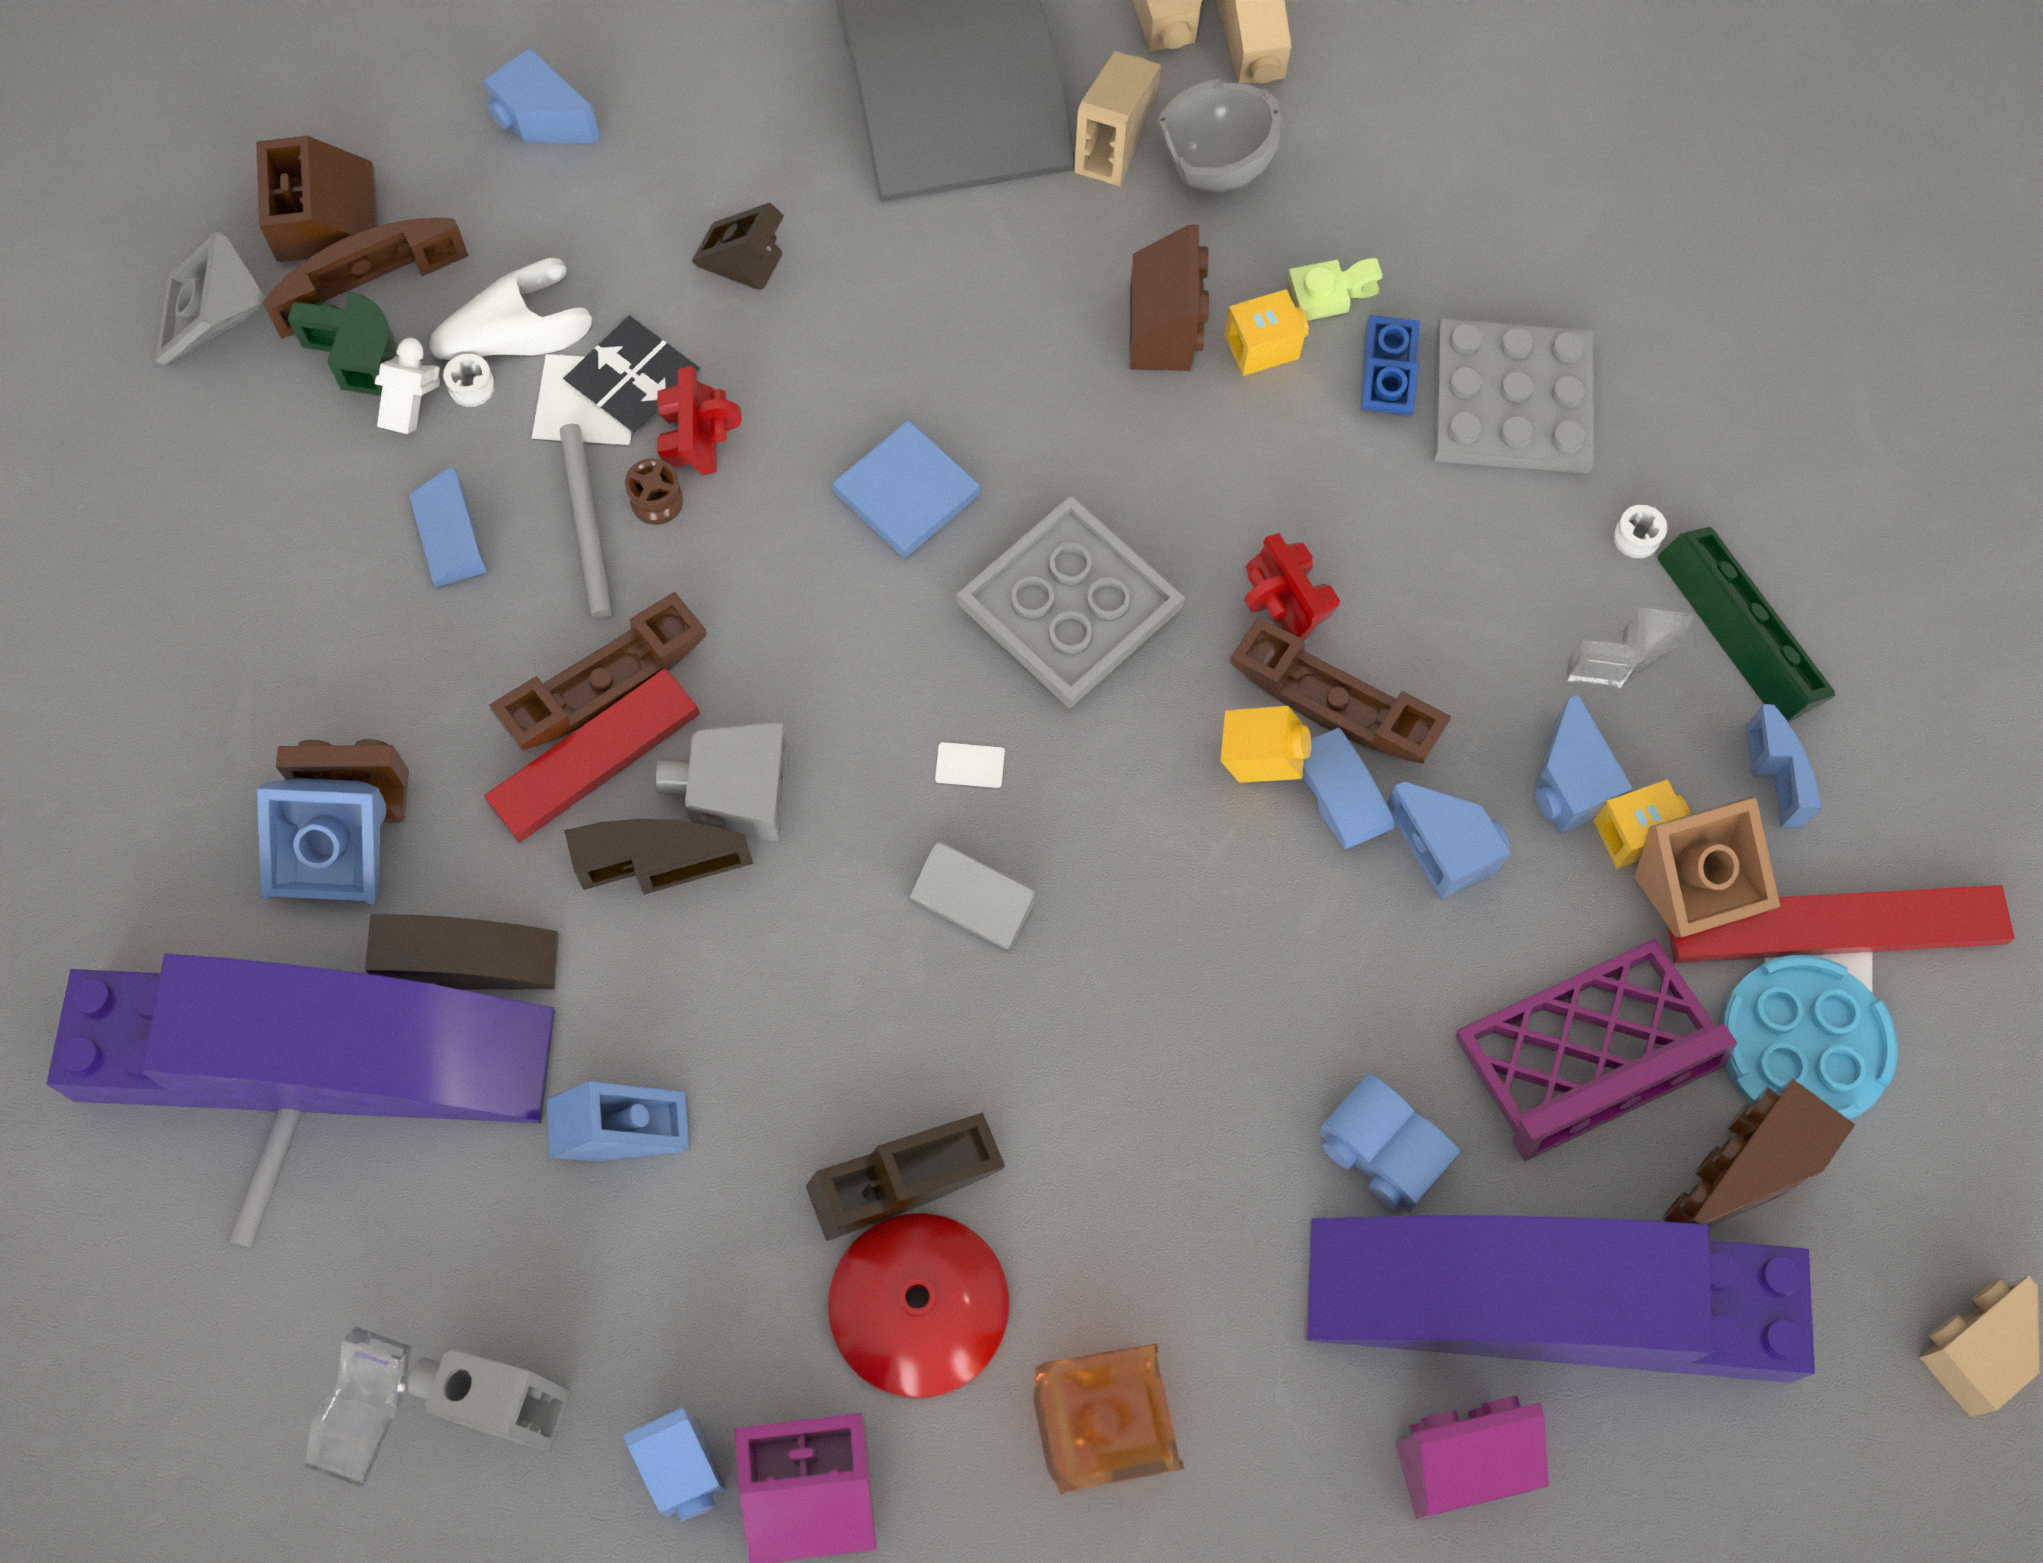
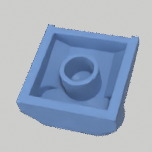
M308 778L264 782L257 788L261 899L291 897L367 901V904H376L379 901L380 826L386 817V804L379 792V788L362 781Z

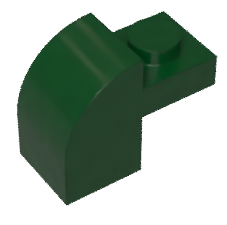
M349 292L344 309L324 302H318L314 305L293 302L288 321L302 348L330 352L327 363L340 389L381 396L383 386L375 384L376 376L379 375L380 364L399 355L396 354L398 344L379 306L369 298L354 292Z

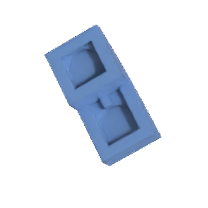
M1763 704L1745 726L1752 776H1774L1781 828H1803L1822 808L1815 776L1805 750L1785 717L1774 704Z
M1340 727L1311 739V754L1309 758L1304 759L1302 778L1318 798L1319 814L1345 850L1394 829L1395 821L1381 792Z

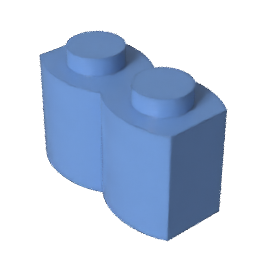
M1371 1073L1365 1076L1329 1116L1319 1131V1134L1325 1140L1322 1144L1323 1149L1337 1164L1346 1169H1350L1352 1165L1355 1166L1371 1180L1368 1188L1380 1202L1391 1209H1396L1400 1206L1409 1213L1461 1153L1460 1149L1441 1130L1416 1113L1399 1094Z

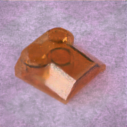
M1157 1343L1049 1361L1036 1366L1033 1399L1048 1472L1061 1494L1082 1492L1095 1487L1184 1469L1183 1460L1179 1459L1157 1358V1353H1159Z

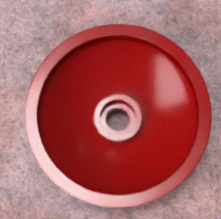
M912 1213L886 1219L865 1231L850 1245L842 1256L834 1272L829 1290V1323L835 1343L844 1360L858 1376L871 1386L883 1392L904 1398L941 1396L973 1380L985 1369L997 1353L1006 1331L1009 1316L1007 1281L999 1260L992 1249L977 1233L956 1220L935 1214ZM914 1288H923L930 1296L928 1303L919 1309L910 1307L906 1302L908 1292Z

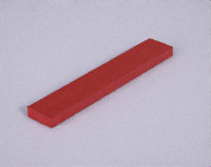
M2002 885L1779 897L1781 906L1779 908L1682 938L1675 937L1667 926L1674 963L1771 958L1791 955H1825L2005 945L2015 939Z

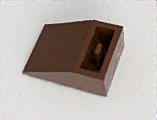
M1794 1079L1776 1092L1767 1087L1753 1104L1748 1101L1734 1116L1727 1127L1733 1135L1730 1136L1721 1148L1715 1146L1709 1152L1695 1172L1701 1180L1688 1194L1684 1191L1676 1198L1662 1220L1676 1223L1707 1224L1710 1228L1781 1197L1823 1172L1855 1124Z

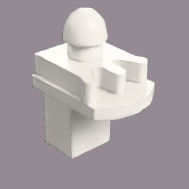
M414 338L402 340L396 352L399 356H394L393 359L380 364L379 375L376 376L375 384L383 386L377 427L404 434H409L417 429L421 395L440 385V378H438L440 367L422 365L420 359H423L424 356L423 347Z

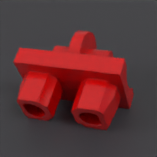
M693 366L678 369V384L657 391V407L660 416L668 424L678 422V430L661 433L657 436V453L662 460L671 464L672 467L691 464L702 476L716 473V442L726 441L727 431L736 429L741 424L742 410L736 403L726 400V391L722 389L714 390L711 386L698 381L697 370Z
M1280 533L1267 536L1263 541L1264 546L1260 553L1249 561L1245 567L1249 572L1247 577L1254 587L1244 599L1245 604L1250 612L1254 613L1267 609L1273 620H1278L1285 631L1306 640L1317 624L1332 615L1339 606L1340 599L1331 585L1323 583L1312 586L1306 575L1313 567V556L1304 542L1286 544Z

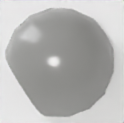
M1220 78L1195 84L1178 94L1169 102L1158 117L1165 145L1182 182L1190 188L1211 193L1241 189L1262 175L1277 153L1283 128V118L1279 102L1265 87L1262 90L1246 83L1221 82Z

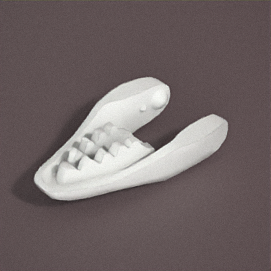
M547 258L499 278L448 317L432 333L429 341L430 351L433 356L441 360H451L461 354H476L478 356H534L553 353L566 349L585 336L592 324V317L586 308H572L544 317L531 312L527 308L521 296L522 294L535 292L559 282L566 275V267L561 259Z

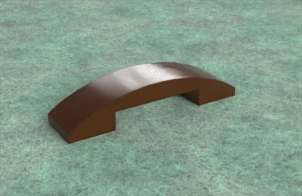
M418 218L384 224L346 237L311 256L290 272L263 301V304L281 339L294 334L288 321L293 302L314 305L318 302L327 301L412 262L416 263L422 276H425L469 255L454 218Z
M676 592L671 593L630 618L631 630L548 681L542 683L535 676L489 704L490 710L521 750L550 742L581 728L664 668L669 671L707 635L706 629Z
M1260 617L1256 618L1230 657V663L1271 696L1330 731L1340 727L1349 740L1393 757L1424 764L1450 722V715L1404 691H1401L1396 699L1305 652V640Z

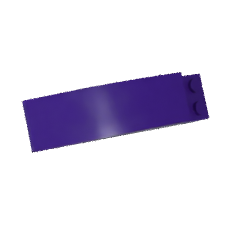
M164 953L161 973L70 969L46 1085L73 1102L264 1111L294 1109L307 1113L541 1123L555 1010L553 1007L424 982L283 963Z
M1500 1215L1312 1218L1310 1225L1307 1341L1790 1383L1815 1374L1809 1249L1709 1240V1225L1645 1220Z

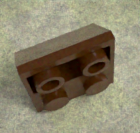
M310 136L256 141L259 227L277 262L309 259L326 247L346 237L378 226L375 170L372 161Z
M1188 224L1133 253L1130 277V370L1191 371L1194 351H1203L1204 322L1208 321L1209 291L1204 290V278H1207L1209 251L1208 246H1199V225Z

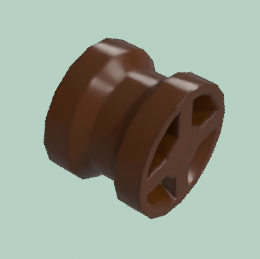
M649 458L634 464L627 472L625 487L632 511L639 520L646 524L660 525L676 518L682 509L683 497L677 473L671 464L662 459ZM658 492L664 493L663 496L650 499L653 494Z

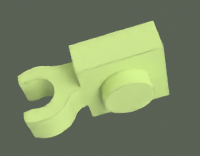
M1376 258L1361 260L1343 272L1337 259L1289 269L1287 281L1295 307L1300 306L1306 315L1307 321L1349 313L1350 299L1368 298L1379 294L1380 290L1376 280L1382 279L1383 275Z

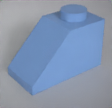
M528 48L483 80L489 102L486 104L489 115L501 129L505 130L509 127L523 142L594 144L600 139L593 106L531 48Z
M1579 695L1569 698L1556 718L1534 785L1536 790L1535 798L1541 813L1548 820L1554 821L1560 834L1594 820L1607 800L1630 793L1633 790Z
M1406 781L1394 787L1387 806L1396 825L1441 900L1500 871L1511 854L1509 851V840L1502 825L1495 819L1490 820L1482 805Z
M588 1081L547 1099L549 1158L601 1162L683 1152L689 1149L686 1096L684 1091Z
M682 1407L623 1434L626 1445L660 1514L670 1517L677 1513L680 1522L697 1517L716 1506L713 1496L726 1489L700 1422L688 1410Z

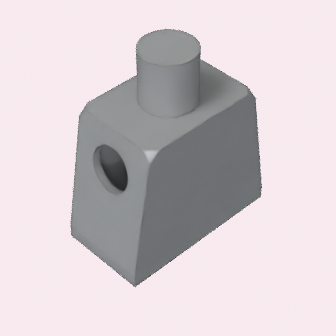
M771 722L694 732L689 761L658 760L656 769L657 793L686 794L685 807L691 822L713 825L745 834V836L779 842L788 750L784 723Z
M448 1349L443 1354L441 1362L425 1357L420 1358L414 1365L408 1381L409 1393L426 1399L425 1411L454 1423L547 1452L551 1449L571 1393L570 1390L531 1371L454 1349Z

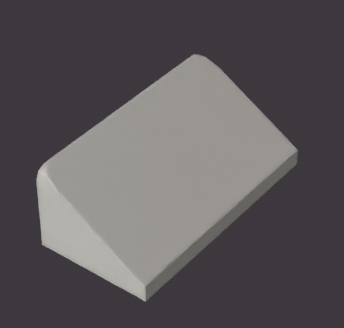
M936 841L910 894L909 900L1009 951L1035 906L1036 892L940 841Z

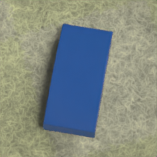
M1369 315L1366 323L1363 355L1361 410L1413 415L1419 363H1416L1420 329L1419 320Z

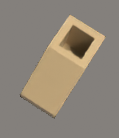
M2030 1276L2008 1284L2000 1277L1986 1285L1971 1299L1977 1305V1308L1964 1319L1959 1314H1956L1934 1329L1929 1337L1935 1344L1919 1357L1970 1418L1997 1411L2040 1373L2038 1285Z

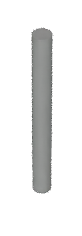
M566 424L560 428V436L592 619L603 620L611 617L613 613L582 433L579 425Z
M279 1109L277 1111L228 1240L229 1243L252 1248L301 1118V1111L294 1109Z

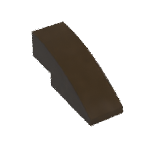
M629 819L599 822L564 830L574 872L584 890L636 875L645 895L753 864L745 834L713 825L668 819Z
M370 914L365 971L370 975L435 983L436 985L461 990L555 989L559 934L557 931L488 920L426 915Z
M982 1112L878 1145L871 1154L818 1170L805 1187L826 1241L946 1196L1001 1171L1005 1164Z

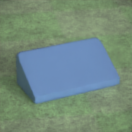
M451 467L442 471L409 494L435 588L487 573L462 482L456 468Z

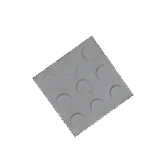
M1440 318L1436 334L1434 461L1589 474L1594 465L1593 331Z
M1072 495L1066 498L956 594V603L1069 709L1184 607L1185 597Z

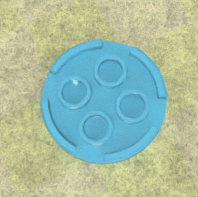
M1791 955L1770 960L1745 976L1733 988L1722 1008L1719 1026L1725 1024L1737 1041V1045L1725 1065L1726 1071L1737 1089L1752 1104L1767 1087L1776 1092L1794 1079L1844 1117L1852 1120L1867 1111L1880 1098L1885 1088L1890 1085L1895 1073L1898 1058V1041L1893 1020L1883 1000L1878 1001L1862 982L1847 972V967L1837 962L1809 955Z

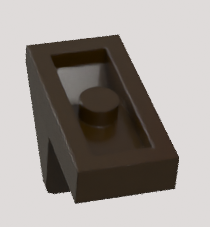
M769 202L713 222L691 261L698 268L755 289H763L782 257L781 249L775 244L777 240L775 232L784 215Z

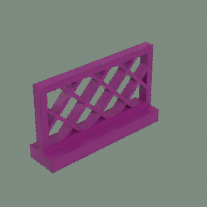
M1656 939L1457 1030L1455 1037L1514 1131L1513 1143L1525 1162L1725 1067L1737 1045V1041L1725 1024L1718 1027L1715 1026ZM1649 960L1662 978L1659 992L1626 983L1629 969ZM1621 973L1619 980H1615V979H1612V978H1611V977H1613V976H1615V975ZM1592 986L1615 993L1610 1016L1576 1006L1580 992ZM1668 989L1671 991L1673 996L1666 995ZM1572 996L1570 1004L1561 1001L1565 998ZM1622 996L1656 1005L1650 1027L1617 1018ZM1663 1008L1686 1014L1697 1030L1683 1037L1658 1030ZM1543 1009L1566 1016L1560 1039L1526 1029L1530 1015ZM1522 1019L1520 1027L1511 1025L1512 1023ZM1573 1019L1606 1028L1601 1051L1567 1041ZM1613 1031L1647 1040L1643 1056L1632 1061L1608 1054ZM1492 1032L1516 1039L1510 1063L1486 1056L1477 1039ZM1523 1042L1556 1051L1550 1075L1516 1065ZM1654 1043H1657V1044H1660V1045H1664V1046H1662V1047H1660V1048H1658V1049L1652 1051V1050H1653ZM1563 1054L1596 1063L1594 1078L1584 1084L1558 1078ZM1604 1066L1614 1069L1602 1075ZM1497 1073L1506 1075L1504 1084ZM1513 1077L1547 1087L1543 1103L1522 1113L1509 1093ZM1554 1090L1563 1092V1094L1552 1098Z

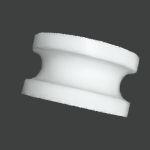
M461 354L451 359L444 368V381L451 398L457 404L465 407H475L484 404L494 393L495 381L488 363L481 356ZM475 374L476 377L473 379V385L463 386L466 380L465 376Z
M1635 505L1629 507L1622 514L1620 521L1615 527L1613 533L1614 542L1617 548L1626 556L1641 559L1652 556L1666 536L1667 521L1662 513L1651 506ZM1638 524L1648 529L1643 539L1632 534Z

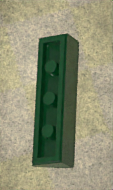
M1707 527L1681 533L1658 555V560L1764 704H1774L1787 722H1790L1829 701L1836 695L1834 689L1713 528Z

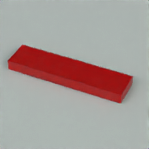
M664 668L485 794L484 797L520 843L699 716V709L668 670Z

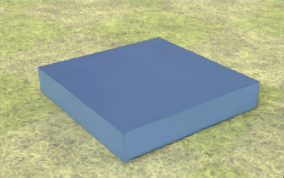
M909 420L832 483L833 493L904 560L981 495V486Z

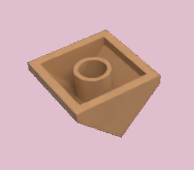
M1756 797L1744 798L1650 826L1634 879L1675 937L1682 938L1781 907Z

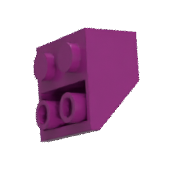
M1518 1395L1481 1404L1480 1408L1468 1411L1470 1418L1468 1420L1460 1421L1457 1410L1424 1417L1420 1419V1422L1409 1425L1411 1435L1395 1445L1416 1519L1549 1486L1545 1419L1541 1403L1521 1407Z
M862 1413L735 1428L739 1498L749 1563H774L877 1550L866 1422Z

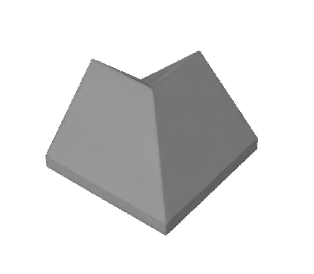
M215 232L169 274L155 362L164 366L240 324L264 305L265 295L225 235Z

